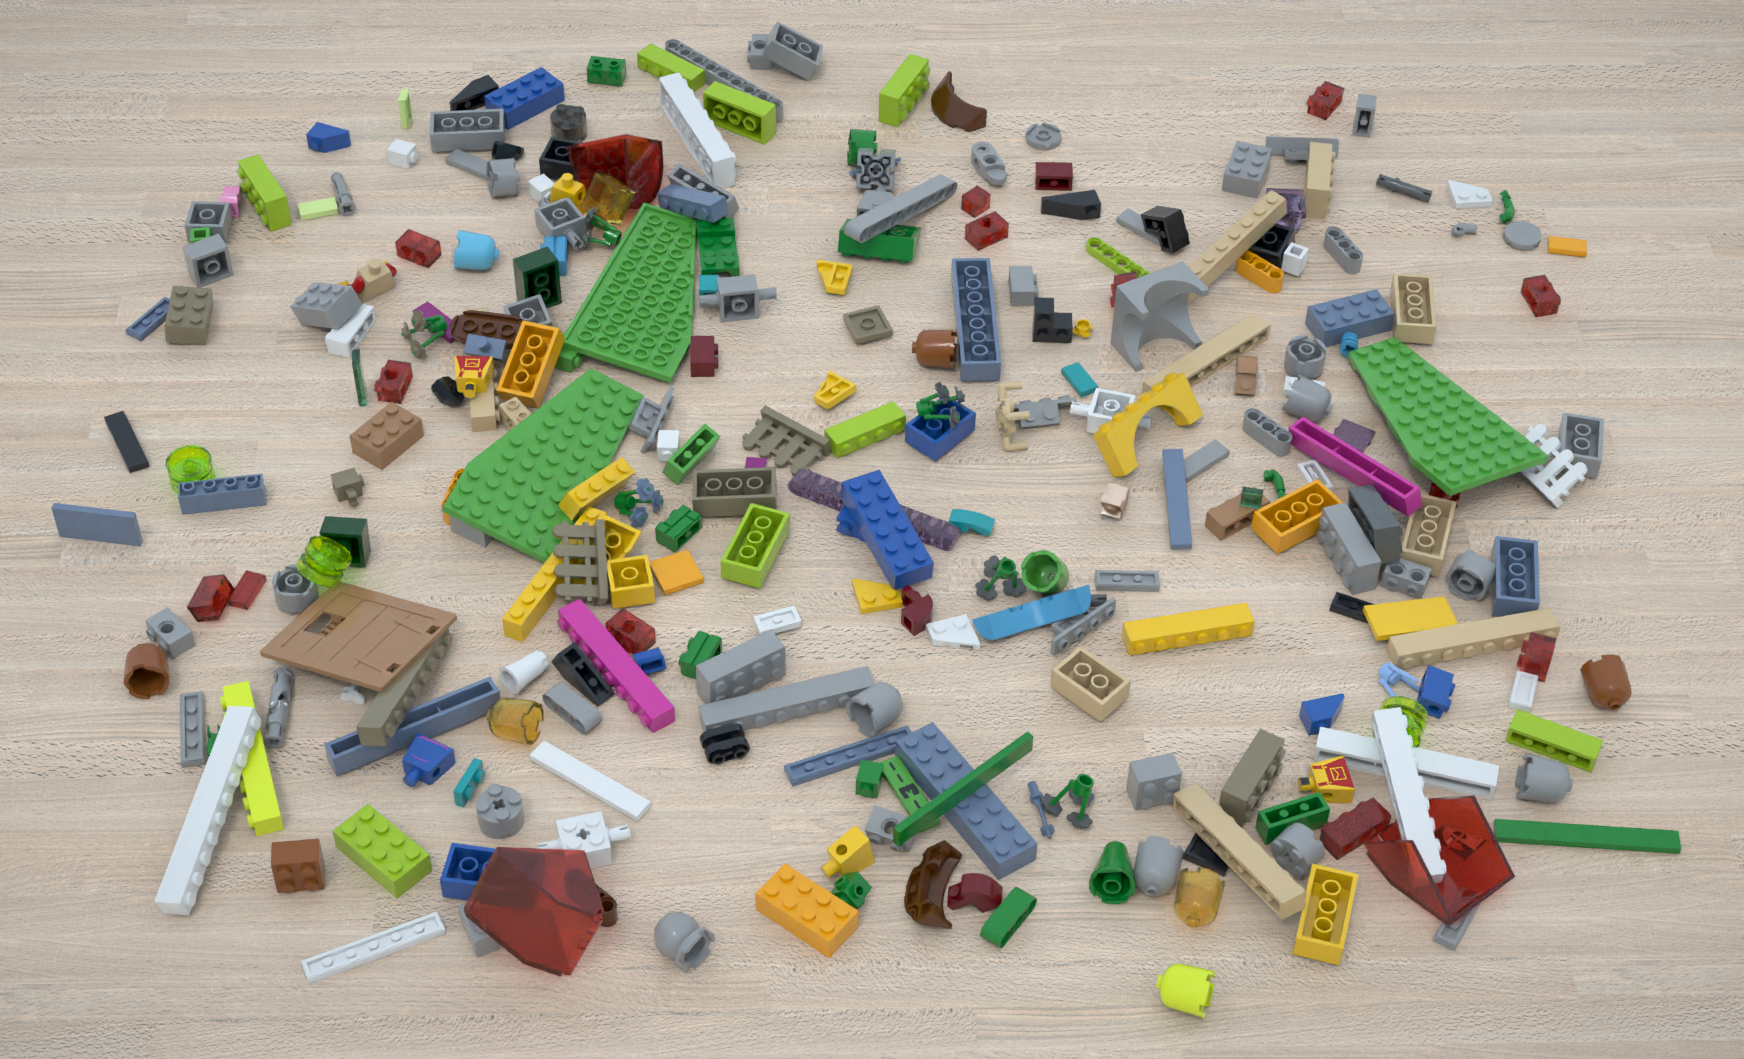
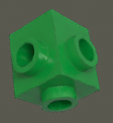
M856 871L843 874L842 877L837 879L831 893L853 908L858 909L864 904L865 897L872 887Z

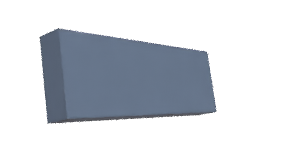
M164 297L129 326L126 329V334L142 342L166 321L170 299Z

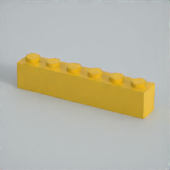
M1240 603L1123 622L1121 637L1128 655L1252 636L1255 621L1248 604Z

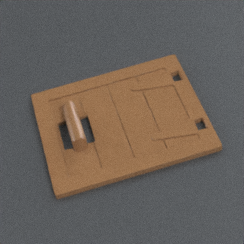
M337 581L262 648L260 654L268 659L383 692L457 620V615ZM323 614L330 615L331 623L319 634L306 631ZM433 629L437 630L432 635L429 634ZM394 667L397 668L393 673L390 672Z

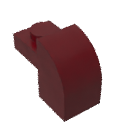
M908 585L902 588V601L905 607L901 609V624L913 636H916L926 630V624L932 622L933 601L929 594L921 597L919 592L914 591Z
M963 874L960 883L948 888L947 906L953 911L972 904L982 913L998 908L1002 903L1003 887L993 878L984 874Z

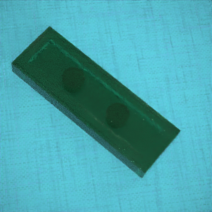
M353 349L352 368L358 403L362 407L367 406V389L360 349Z

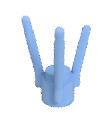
M1390 662L1385 663L1378 672V675L1381 677L1379 683L1385 687L1396 706L1400 707L1402 714H1404L1405 709L1389 684L1395 685L1401 680L1419 692L1420 687L1413 683H1417L1418 679Z

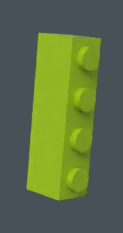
M651 43L637 53L638 68L658 78L680 73L682 78L686 79L688 87L693 92H696L705 85L704 69Z
M892 401L824 429V437L830 440L831 453L837 459L904 431L906 415Z
M1517 709L1505 742L1591 773L1603 740Z

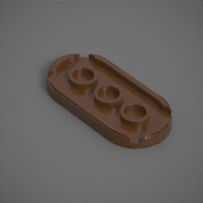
M467 310L460 316L457 315L452 319L450 330L452 337L461 344L466 345L468 334L506 340L508 342L506 350H509L514 345L523 320L515 315Z

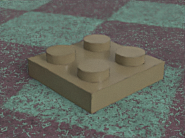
M879 305L843 314V321L856 345L893 336V329Z

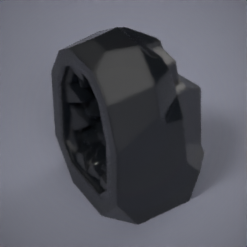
M495 141L491 153L492 159L514 158L517 160L524 155V148Z
M449 376L436 380L431 386V391L437 399L448 406H459L464 400L463 392L457 391L456 381Z

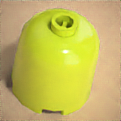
M1182 963L1170 965L1164 975L1160 974L1157 980L1156 988L1160 989L1162 1003L1171 1009L1205 1018L1206 1012H1203L1204 1006H1210L1215 986L1210 981L1211 977H1216V971Z

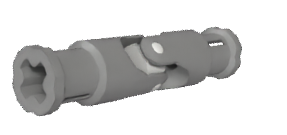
M277 668L274 670L273 678L275 680L271 687L266 720L267 735L264 737V745L268 748L278 749L284 744L283 732L286 730L291 696L290 681L293 678V672L288 668Z

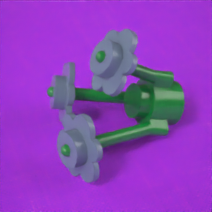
M638 479L635 490L618 492L614 498V506L619 510V514L630 516L631 527L636 529L642 527L648 518V513L645 512L646 508L643 506L635 507L636 503H651L653 512L657 513L663 507L664 499L660 495L659 490L654 491V486L650 484L649 479ZM638 494L640 499H635L632 495Z

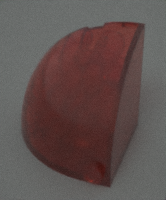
M624 134L567 146L571 167L575 169L578 176L577 181L585 186L586 193L600 204L615 209L633 210L640 209L643 203L651 204L656 198L663 178L662 141Z

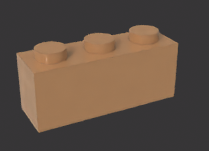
M1252 487L1247 491L1241 492L1236 497L1226 500L1223 504L1211 508L1206 514L1205 527L1222 541L1251 525L1254 511L1270 504V500L1255 487Z

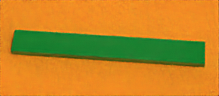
M1029 732L1024 733L893 828V843L898 847L1031 752L1033 735Z
M1494 819L1493 823L1495 842L1680 854L1681 851L1679 831L1507 819Z

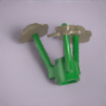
M419 310L414 311L411 318L414 328L409 330L408 324L403 322L404 328H401V335L404 339L410 341L412 354L419 359L425 360L427 355L424 348L438 337L445 335L444 331L447 330V323L444 317L439 315L423 318V312ZM424 329H428L431 334H435L422 345L417 340L412 341L411 337L412 333L423 332Z

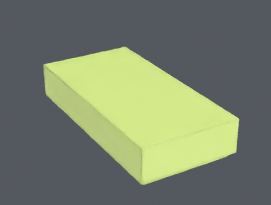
M402 89L398 98L402 129H408L413 119L410 93L408 89Z
M335 197L298 204L301 220L339 214Z

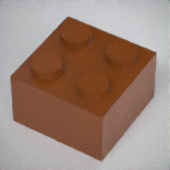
M319 838L272 842L271 868L277 893L325 889V862Z

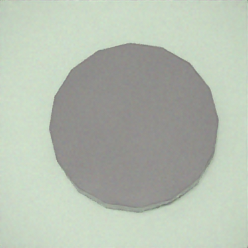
M1042 123V125L1038 126L1033 124L1026 131L1025 138L1027 144L1037 150H1051L1059 146L1061 142L1060 130L1052 124Z
M1524 221L1509 223L1505 227L1503 235L1504 241L1507 244L1509 242L1512 244L1511 247L1518 250L1534 249L1535 246L1540 244L1542 237L1541 231L1537 226Z

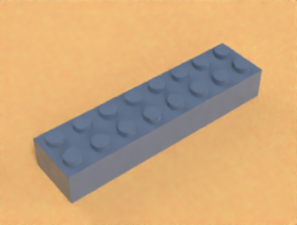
M952 258L951 282L957 330L960 381L1000 380L1001 358L990 258Z
M933 722L896 740L895 756H899L914 781L930 800L974 770ZM987 784L943 814L997 880L1036 860L1037 842Z

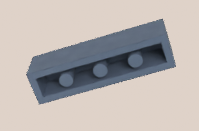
M670 184L657 192L660 208L684 216L714 223L729 213L726 197L676 184Z

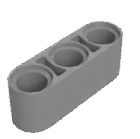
M1334 226L1327 228L1323 247L1345 272L1349 274L1359 273L1363 253L1340 228Z
M1250 408L1245 411L1243 431L1273 454L1281 457L1287 456L1290 453L1292 434L1258 409Z
M559 682L542 695L546 706L581 734H586L602 721L599 711L563 682Z

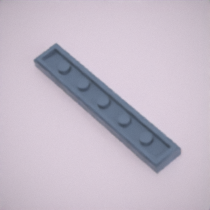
M1162 449L1171 549H1192L1183 449Z
M907 725L784 765V771L793 787L858 766L861 760L873 761L895 754L896 740L912 732Z

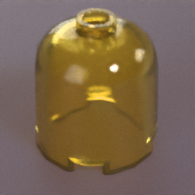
M502 697L487 712L490 731L500 739L533 745L541 733L537 729L539 721L543 722L544 710L542 704L536 701Z
M1198 867L1197 871H1189L1188 868L1180 871L1174 900V911L1177 917L1186 925L1199 927L1208 925L1215 920L1225 886V881L1219 880L1218 873L1202 867Z

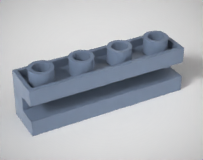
M263 474L178 483V499L182 515L266 506V488Z

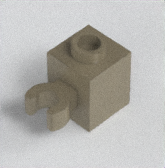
M355 468L330 474L333 490L338 501L348 500L350 507L359 505L357 497L363 495L362 487L365 486L362 475H358Z

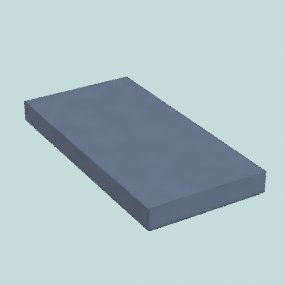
M54 503L51 508L60 537L140 547L142 545L143 539L135 512Z

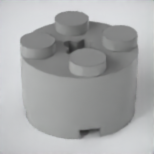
M514 158L487 161L486 175L489 177L487 185L491 197L518 195V185L516 182L520 180L519 171L515 170Z
M1305 335L1292 338L1286 348L1285 370L1293 377H1298V374L1308 379L1320 376L1326 356L1324 343L1317 338H1314V340L1308 339V336Z
M1467 550L1456 557L1446 574L1445 581H1448V589L1456 597L1469 601L1470 598L1480 600L1484 597L1495 577L1494 570L1496 567L1493 562L1476 554L1475 551Z
M291 564L285 566V570L275 573L272 585L279 610L282 612L300 613L319 598V592L314 572H311L309 567L305 565Z
M492 784L478 797L476 812L478 824L484 835L493 839H503L502 836L510 835L511 837L521 830L524 824V813L520 793L510 787Z
M1294 823L1288 826L1270 844L1271 852L1277 864L1297 879L1305 876L1311 870L1312 863L1317 864L1325 855V849L1321 840L1317 842L1313 837L1315 833L1301 823Z

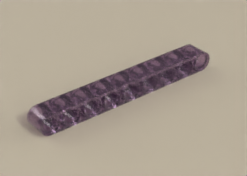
M801 468L797 470L787 485L793 494L837 511H841L844 507V503L840 498L842 483ZM901 505L922 543L944 551L952 550L961 536V530L956 525Z

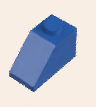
M316 122L306 134L308 148L322 153L351 146L349 130Z
M1343 693L1301 703L1299 717L1309 736L1319 734L1320 727L1332 728L1342 711L1345 697Z

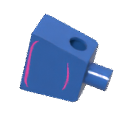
M418 733L402 760L404 773L406 774L403 781L409 787H414L418 781L432 785L455 765L454 749Z

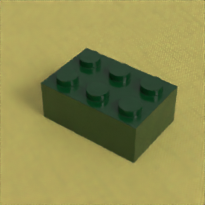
M548 246L513 259L517 301L540 294L546 309L562 303L558 259Z

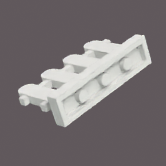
M1539 424L1534 428L1531 426L1528 428L1529 433L1525 437L1534 445L1541 442L1543 445L1539 448L1548 455V458L1552 454L1556 458L1545 468L1540 464L1520 472L1558 509L1563 504L1560 497L1563 494L1567 496L1569 494L1568 489L1578 480L1582 482L1586 479L1584 475L1587 473V467L1582 462H1578L1574 466L1570 464L1574 459V454L1568 449L1559 453L1557 450L1560 448L1561 442L1557 437H1551L1548 440L1544 439L1548 430L1543 424ZM1567 467L1569 471L1557 481L1554 477ZM1536 469L1540 471L1537 475L1534 473ZM1549 482L1553 483L1551 487L1547 485Z

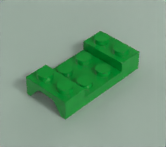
M722 218L714 223L696 220L701 275L729 272L733 277L740 276L734 218Z

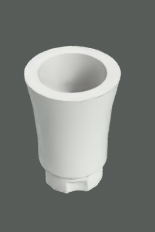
M536 650L512 664L501 667L499 669V676L508 691L518 694L528 683L548 669L549 663L545 654Z

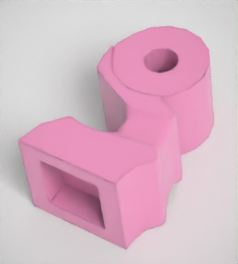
M225 186L224 193L220 197V202L230 203L233 218H240L239 205L242 204L241 186Z

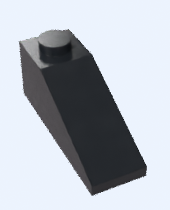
M489 75L473 80L449 102L450 111L475 110L485 106L484 96L499 89V85Z
M1095 190L1041 197L1040 212L1041 214L1077 220L1100 218L1101 202Z
M575 642L559 652L551 661L563 678L597 707L615 694Z

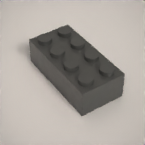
M1373 484L1348 488V507L1382 561L1381 565L1400 562V553H1402V544L1400 542V535L1403 533L1402 525L1400 522H1397L1394 513L1389 510L1387 502L1383 501L1381 493L1377 492Z

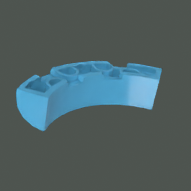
M1088 584L972 619L973 624L982 637L988 640H996L1086 612L1091 604L1090 587Z

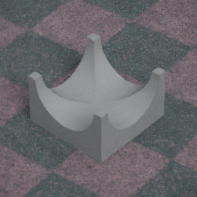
M1183 261L1117 285L1110 344L1135 372L1142 370L1143 366L1138 354L1140 348L1152 340L1161 338L1176 339L1187 343L1193 349L1198 348L1202 344L1189 318L1188 296L1190 293L1198 294L1200 297L1207 296L1209 288Z

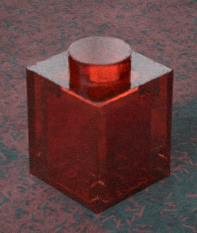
M977 185L962 195L961 210L973 218L977 217L990 208L991 194Z

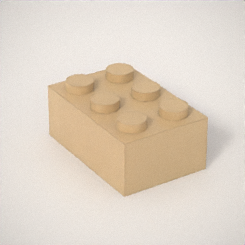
M1079 646L1052 669L1050 687L1101 722L1129 698L1131 680Z

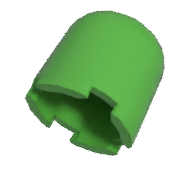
M1047 550L1031 552L1022 562V581L1029 589L1040 594H1058L1066 588L1069 581L1067 565L1054 553Z

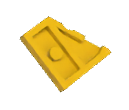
M817 259V270L826 293L845 295L853 271V265Z
M829 371L826 381H822L820 389L814 395V402L829 410L857 391L856 384Z
M856 578L852 579L853 590L861 614L903 607L899 589L894 590L888 584Z

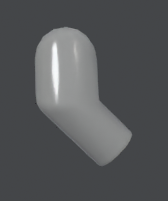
M1459 222L1452 227L1451 232L1456 237H1460L1465 233L1476 234L1477 225Z

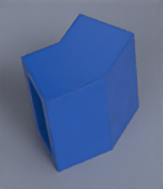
M659 647L633 654V660L645 674L666 669L664 656L661 654Z

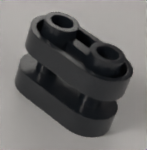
M738 723L706 730L699 738L702 748L705 749L706 759L711 764H721L725 761L743 758L750 750L748 741L744 738L743 728Z

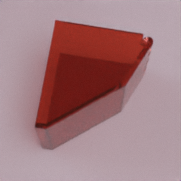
M1475 795L1428 799L1430 805L1428 810L1429 817H1433L1435 823L1434 836L1435 839L1438 838L1440 841V859L1445 861L1447 870L1441 883L1434 882L1414 841L1401 839L1397 820L1379 832V836L1383 841L1375 834L1364 843L1368 849L1366 855L1386 880L1446 925H1452L1515 877Z
M496 847L463 908L468 919L520 962L560 977L562 974L568 976L572 974L604 919L599 914L604 912V908L585 850Z

